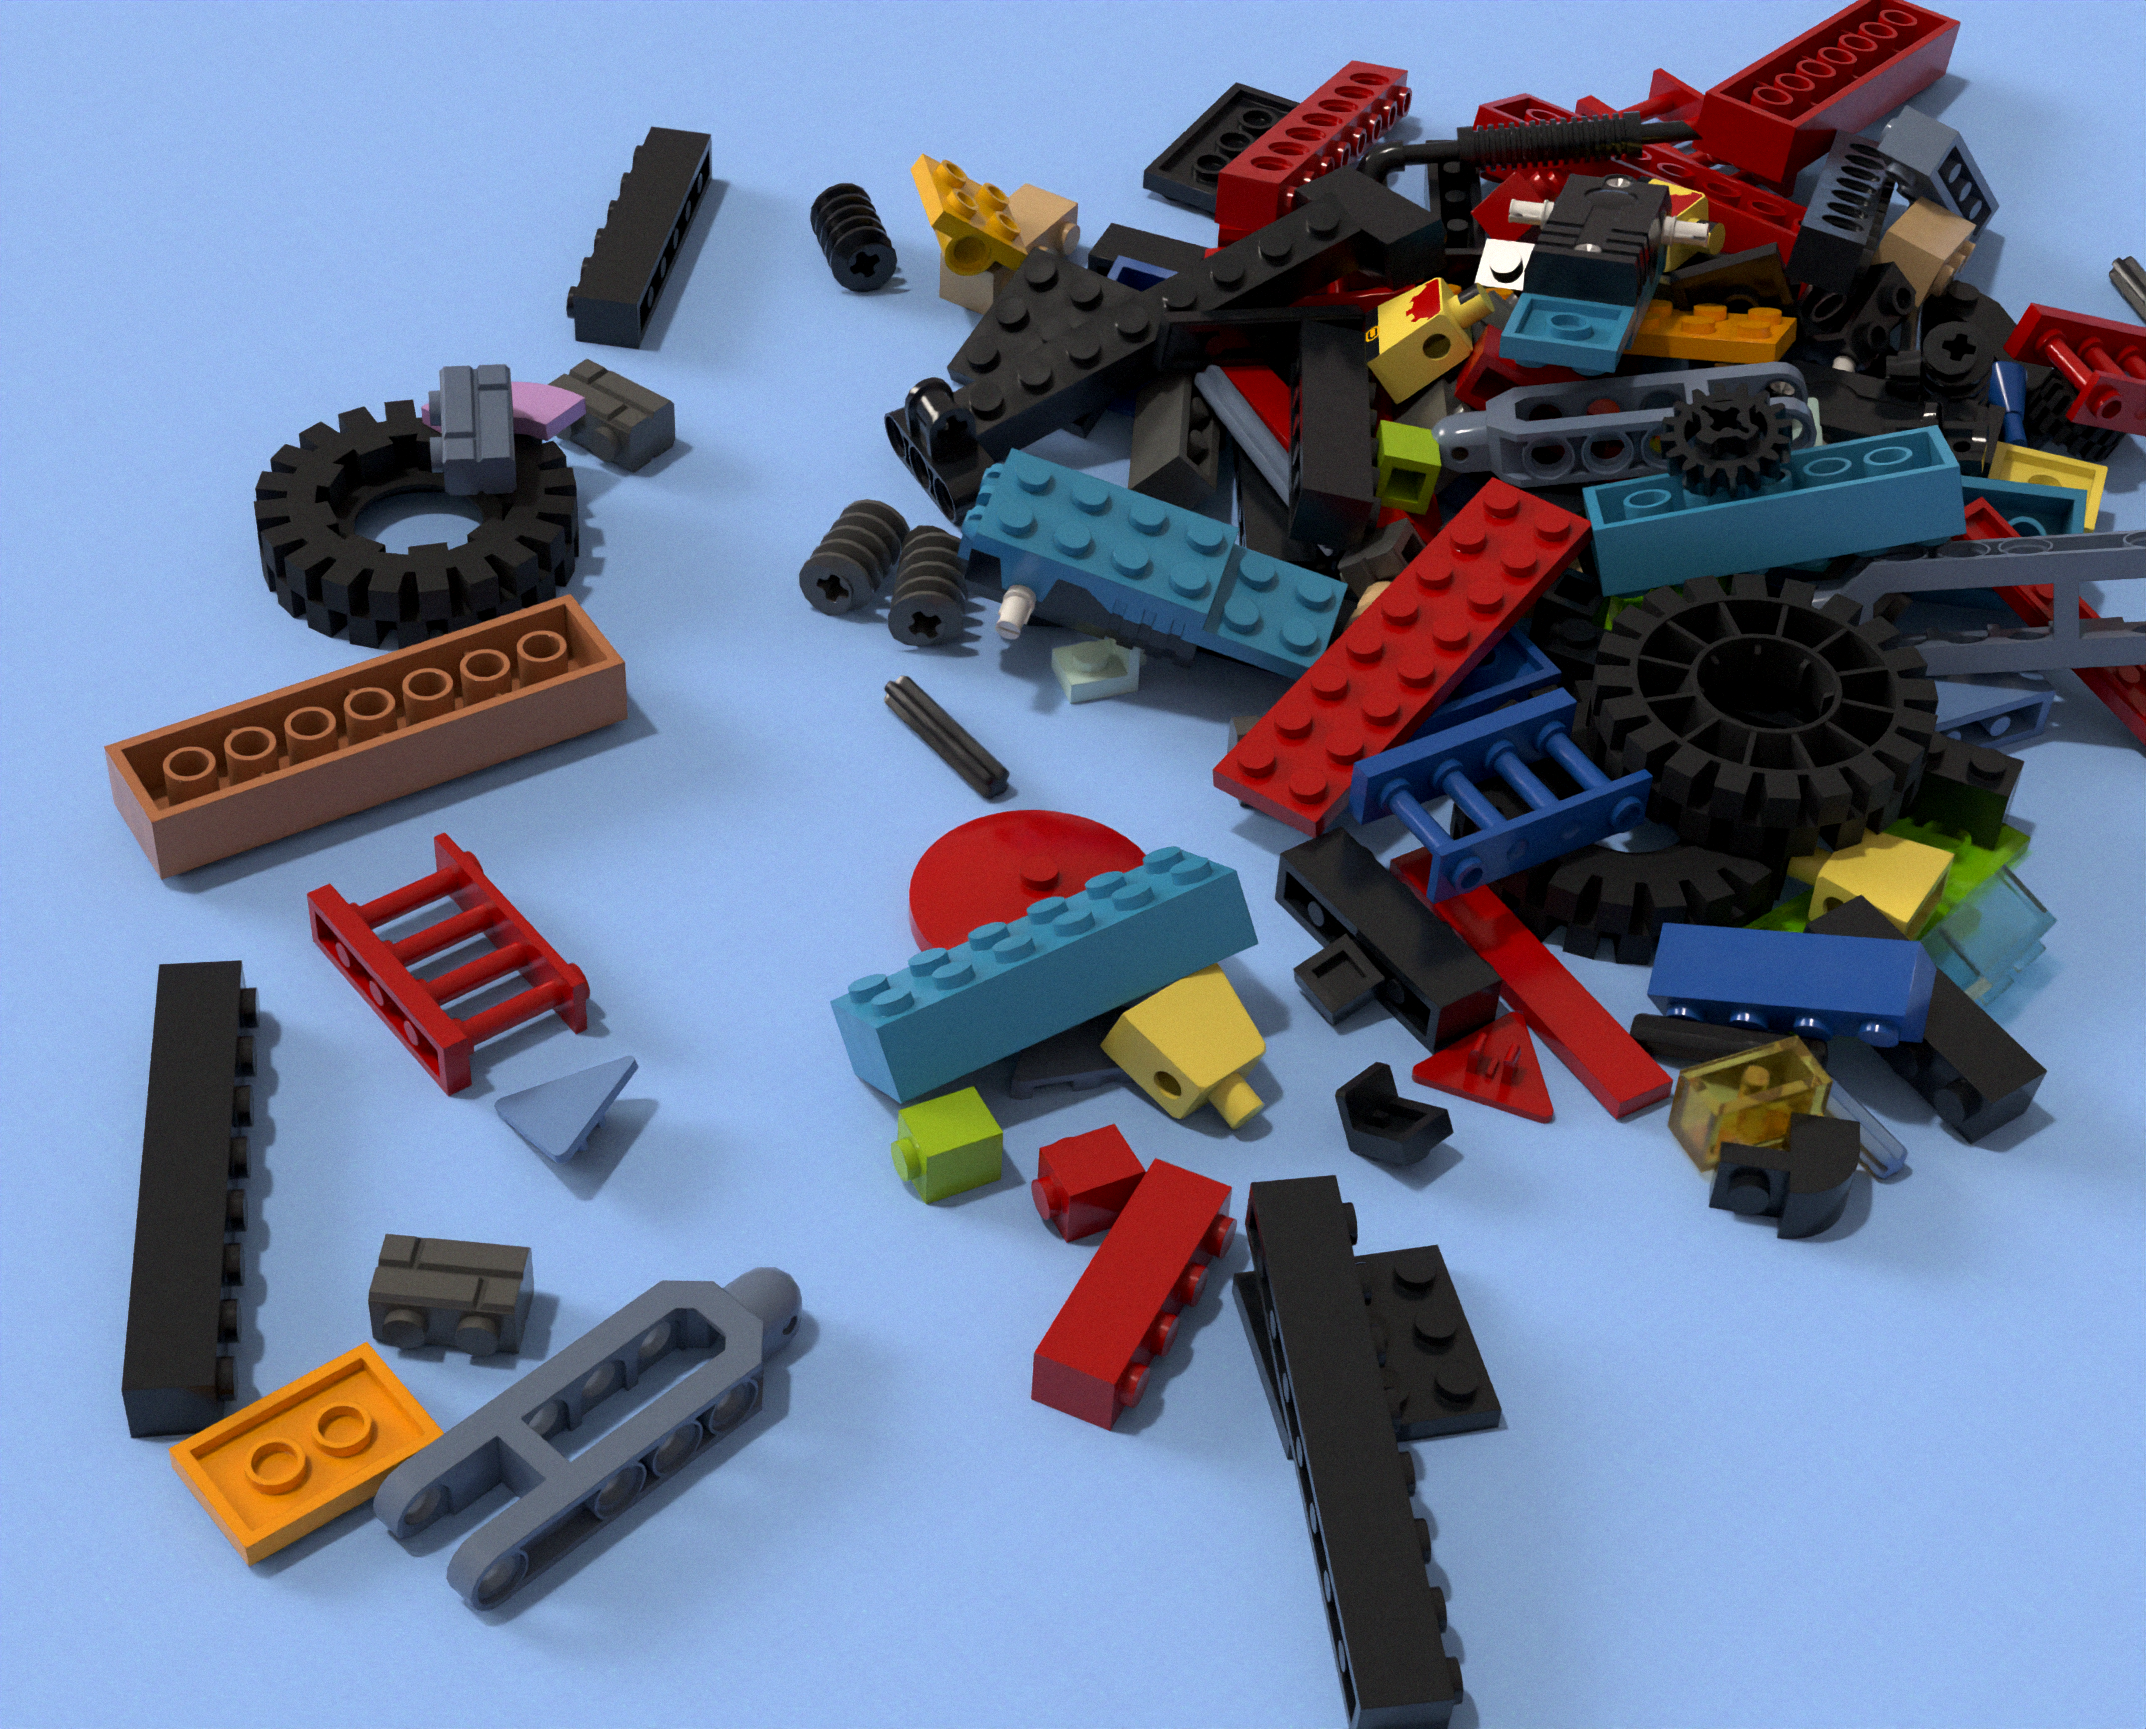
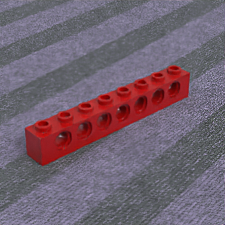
M1354 60L1349 62L1219 171L1214 223L1257 231L1297 210L1294 189L1345 165L1350 166L1357 159H1360L1363 153L1372 145H1375L1386 132L1391 131L1398 121L1407 116L1412 100V90L1406 87L1408 70Z

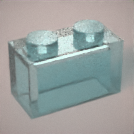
M2004 864L1970 890L1919 941L1938 968L1973 1001L1978 999L1986 1007L2014 983L2013 978L2007 973L2011 968L2017 974L2020 973L2047 949L2040 939L2058 920Z

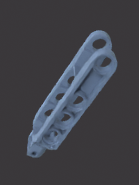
M1766 362L1514 387L1486 401L1485 411L1456 413L1445 416L1431 430L1433 438L1439 444L1441 465L1459 473L1492 471L1503 482L1520 488L1653 476L1667 473V460H1662L1661 453L1653 450L1649 443L1652 436L1663 435L1662 420L1664 417H1674L1673 407L1645 410L1647 400L1655 394L1667 393L1677 401L1690 405L1693 403V390L1698 388L1706 396L1715 394L1716 383H1723L1726 392L1735 393L1741 383L1748 384V395L1752 397L1764 391L1771 383L1786 382L1794 388L1793 397L1770 398V406L1783 403L1786 408V419H1796L1803 425L1799 436L1791 444V451L1813 447L1817 436L1813 414L1807 406L1809 397L1804 376L1797 367L1786 362ZM1599 399H1610L1620 408L1619 413L1588 416L1587 409L1590 404ZM1544 404L1556 407L1562 414V417L1558 419L1529 421V415L1532 410ZM1760 430L1759 438L1765 440L1766 437ZM1621 439L1624 443L1620 454L1610 459H1601L1590 450L1593 442ZM1689 439L1687 444L1693 449L1694 441ZM1562 445L1565 449L1563 457L1558 462L1550 465L1537 462L1531 455L1533 448ZM1452 450L1468 452V455L1463 460H1457L1452 456L1451 452Z
M2146 530L1948 541L1936 546H1919L1915 543L1890 547L1886 553L1878 556H1859L1840 579L1805 582L1816 585L1812 607L1820 609L1835 593H1839L1862 604L1863 609L1859 625L1873 619V605L1885 593L2053 583V621H2048V627L2000 629L1999 624H1987V630L1939 633L1938 627L1926 628V633L1901 635L1898 648L1916 647L1928 665L1925 676L2146 664V621L2124 622L2123 617L2079 619V582L2146 578Z
M757 1267L743 1273L723 1288L714 1281L661 1280L400 1464L387 1476L376 1493L373 1503V1511L376 1517L401 1540L427 1529L449 1512L456 1516L502 1482L520 1500L482 1526L461 1544L449 1563L446 1576L449 1585L474 1609L485 1611L495 1608L762 1410L764 1362L788 1345L800 1327L802 1296L799 1286L789 1273L776 1267ZM791 1319L787 1328L783 1330L785 1324ZM720 1335L726 1338L725 1350L572 1462H569L547 1442L565 1428L572 1432L582 1425L583 1415L622 1387L629 1391L636 1386L640 1374L676 1348H679L682 1352L687 1348H709L717 1341Z

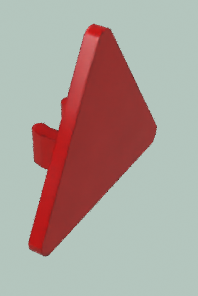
M1509 1012L1416 1064L1412 1069L1411 1078L1415 1083L1542 1124L1549 1123L1552 1120L1554 1110L1525 1018L1519 1012Z

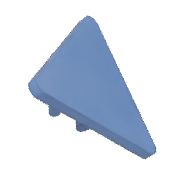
M625 1056L502 1097L496 1101L494 1107L500 1117L556 1163H565L573 1157L576 1151H587L589 1149V1143L586 1141V1138L594 1128H604L606 1126L605 1112L639 1066L633 1056Z

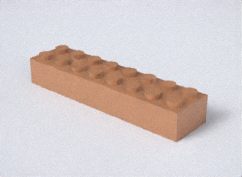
M568 594L104 746L114 804L160 879L163 880L628 719L625 661L574 597Z

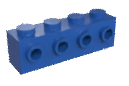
M1663 923L1647 996L1663 1016L1761 1031H1792L1797 1036L1821 1039L1823 1041L1832 1040L1833 1035L1858 1037L1861 1041L1873 1046L1895 1047L1899 1041L1922 1043L1937 968L1920 941Z

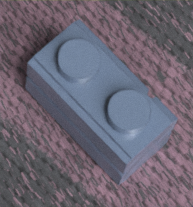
M506 364L479 365L477 369H473L470 365L443 366L439 370L440 390L428 392L430 425L441 426L442 437H430L432 473H444L445 492L450 496L477 495L479 491H484L485 494L513 493L517 489L510 368Z

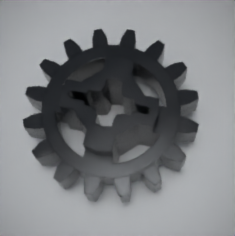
M1716 383L1715 394L1706 396L1704 392L1697 388L1692 391V404L1689 405L1685 402L1676 401L1673 404L1674 417H1664L1662 420L1663 435H1660L1662 460H1667V473L1670 477L1682 474V484L1686 490L1701 483L1704 484L1705 496L1711 497L1717 488L1721 487L1726 488L1730 498L1737 497L1738 486L1746 484L1750 489L1757 492L1761 490V476L1764 475L1777 480L1780 477V463H1790L1791 444H1793L1792 420L1786 419V408L1783 403L1770 406V392L1764 390L1752 397L1748 395V384L1741 383L1735 393L1726 392L1723 383ZM1760 430L1765 435V440L1759 438ZM1689 439L1694 441L1693 449L1687 444Z

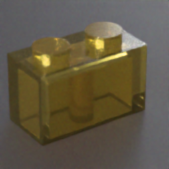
M1793 1036L1680 1070L1667 1127L1700 1172L1703 1173L1714 1169L1721 1141L1777 1150L1781 1149L1791 1112L1824 1116L1833 1080L1798 1036Z

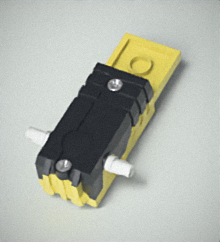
M1839 356L1834 359L1832 367L1793 358L1789 362V364L1797 367L1804 376L1808 397L1818 400L1823 445L1882 435L1884 420L1920 421L1924 417V401L1943 402L1944 421L1989 422V438L1983 472L1978 474L1977 477L2087 490L2084 533L2094 532L2108 467L1998 441L2006 411L2005 407L1992 404L1989 405V408L1978 405L1979 401L1966 398L1957 401L1950 399L1951 395L1936 391L1931 395L1923 393V388H1920L1919 395L1896 394L1897 389H1885L1884 379L1854 373L1856 364L1848 356ZM1774 382L1764 389L1770 392V398L1793 397L1794 388L1786 382Z

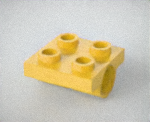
M922 153L910 170L947 267L957 275L974 276L984 272L994 261H997L1017 271L1028 256V253L1020 236L1021 228L1013 218L1008 205L1010 201L1006 194L991 183L986 182L982 186L969 179L961 168L948 160H942L940 163Z

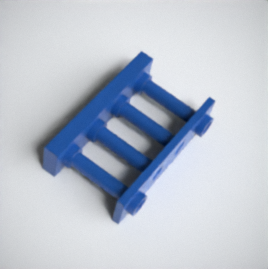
M1562 687L1355 762L1347 811L1361 826L1389 815H1395L1433 855L1426 897L1433 904H1436L1459 894L1470 893L1480 886L1615 834L1628 832L1636 826L1643 824L1653 776L1646 769L1611 781L1570 740L1577 701ZM1552 757L1585 792L1560 801L1525 765L1543 758ZM1500 776L1533 811L1507 820L1473 784ZM1448 795L1481 831L1454 841L1421 804Z

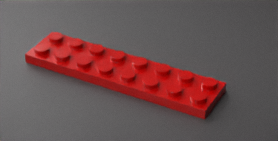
M1492 477L1212 769L1213 786L1312 838L1320 836L1348 806L1354 763L1402 746L1593 540L1591 521Z

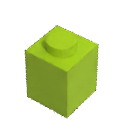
M1381 420L1375 437L1379 439V445L1374 466L1380 468L1379 483L1375 496L1381 497V506L1426 515L1441 469L1439 444L1433 438L1430 429Z
M974 1086L898 1110V1140L891 1143L892 1160L899 1177L904 1182L912 1181L925 1204L1001 1180L1003 1131Z

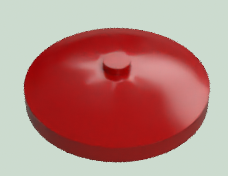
M1017 810L974 819L954 828L939 838L927 849L916 865L909 889V923L912 935L921 952L933 948L949 950L969 941L968 934L980 926L994 922L1009 924L1027 916V908L1040 900L1058 896L1066 899L1086 890L1085 883L1095 876L1113 871L1126 873L1144 865L1142 859L1146 854L1135 843L1116 830L1091 819L1069 813L1047 810Z

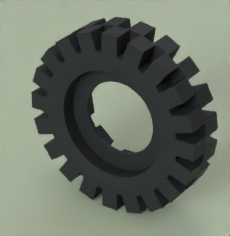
M413 399L384 402L386 421L378 423L365 406L338 414L340 433L320 421L299 433L300 448L284 444L270 459L272 472H261L255 488L257 501H254L262 571L269 591H277L278 604L293 618L306 613L308 628L330 638L334 637L348 625L350 644L379 649L389 630L393 629L397 630L400 650L430 640L432 629H442L444 635L476 625L478 624V619L485 622L522 610V607L528 608L556 599L555 585L566 587L575 571V557H579L576 481L572 467L567 468L566 455L554 441L542 444V439L525 434H514L517 489L513 493L485 494L484 491H479L477 495H459L471 502L480 511L484 521L483 524L467 534L468 543L448 550L447 542L408 547V555L386 553L385 544L356 535L354 527L362 511L375 501L407 493H447L445 492L444 473H432L430 437H442V434L423 424L422 417L416 418Z

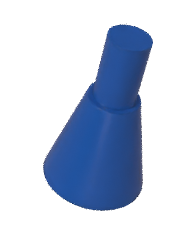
M1994 362L1992 365L1987 407L1989 408V405L1992 404L2006 408L2001 426L2004 443L2027 448L2028 443L2022 423L2025 412L2027 370L2015 362Z

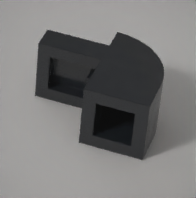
M1791 1112L1781 1150L1721 1141L1709 1187V1207L1744 1214L1776 1217L1777 1238L1802 1239L1828 1230L1842 1216L1860 1158V1122Z

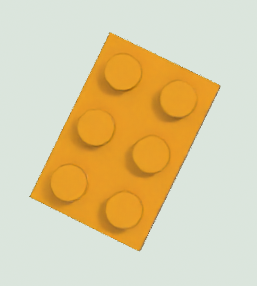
M365 1342L174 1445L168 1450L173 1470L250 1567L376 1496L380 1485L392 1471L442 1436L444 1432L369 1343Z

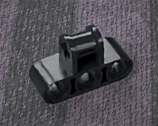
M936 377L927 378L918 382L909 391L904 407L885 414L884 424L888 439L896 455L943 515L951 523H955L965 519L968 510H972L975 507L984 472L987 467L990 468L995 462L977 441L976 423L971 411L964 405L957 404L954 401L953 391L943 379Z

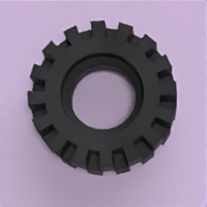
M2055 366L2028 399L2027 409L2032 411L2029 416L2032 421L2041 423L2038 429L2043 434H2051L2053 436L2051 441L2058 447L2062 443L2067 447V452L2073 456L2079 452L2083 460L2091 461L2093 458L2096 462H2101L2110 455L2127 433L2071 422L2065 415L2080 392Z

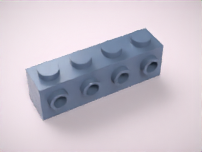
M1906 105L1898 118H1893L1887 123L1879 139L1877 151L1887 166L1885 173L1897 182L1898 188L1896 191L1909 202L1907 209L1923 196L1977 225L1968 240L1975 244L2000 206L1960 132Z

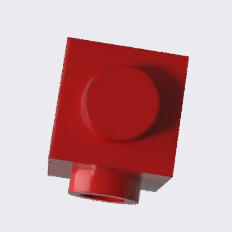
M1112 1124L1075 1137H1065L1054 1144L1039 1148L1038 1178L1032 1181L1031 1191L1035 1206L1041 1217L1045 1220L1052 1219L1066 1243L1112 1228L1146 1171L1117 1126Z

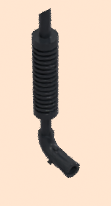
M1639 111L1623 112L1622 118H1619L1618 113H1613L1612 119H1609L1608 114H1602L1601 120H1598L1597 115H1592L1591 121H1588L1587 116H1581L1580 122H1577V117H1571L1569 123H1567L1566 118H1560V123L1558 124L1556 119H1550V124L1547 125L1545 119L1539 121V125L1535 124V120L1529 121V126H1525V122L1521 121L1519 122V127H1515L1514 122L1508 123V128H1504V124L1499 123L1498 129H1494L1493 124H1488L1487 130H1483V125H1477V131H1473L1472 126L1457 127L1456 141L1403 145V140H1397L1377 145L1361 158L1355 170L1388 188L1387 176L1394 172H1404L1405 166L1458 161L1459 173L1470 174L1475 173L1478 167H1480V173L1486 172V167H1490L1491 172L1496 171V166H1500L1501 171L1507 170V165H1511V170L1517 169V164H1521L1522 169H1527L1528 163H1531L1532 168H1538V162H1542V167H1548V161H1552L1553 166H1558L1559 160H1562L1563 165H1569V159H1573V164H1579L1580 158H1583L1584 163H1590L1591 157H1593L1594 162H1600V158L1603 156L1605 162L1610 161L1611 156H1614L1615 161L1621 160V155H1625L1626 160L1642 158V145L1703 140V138L1682 120L1641 124Z

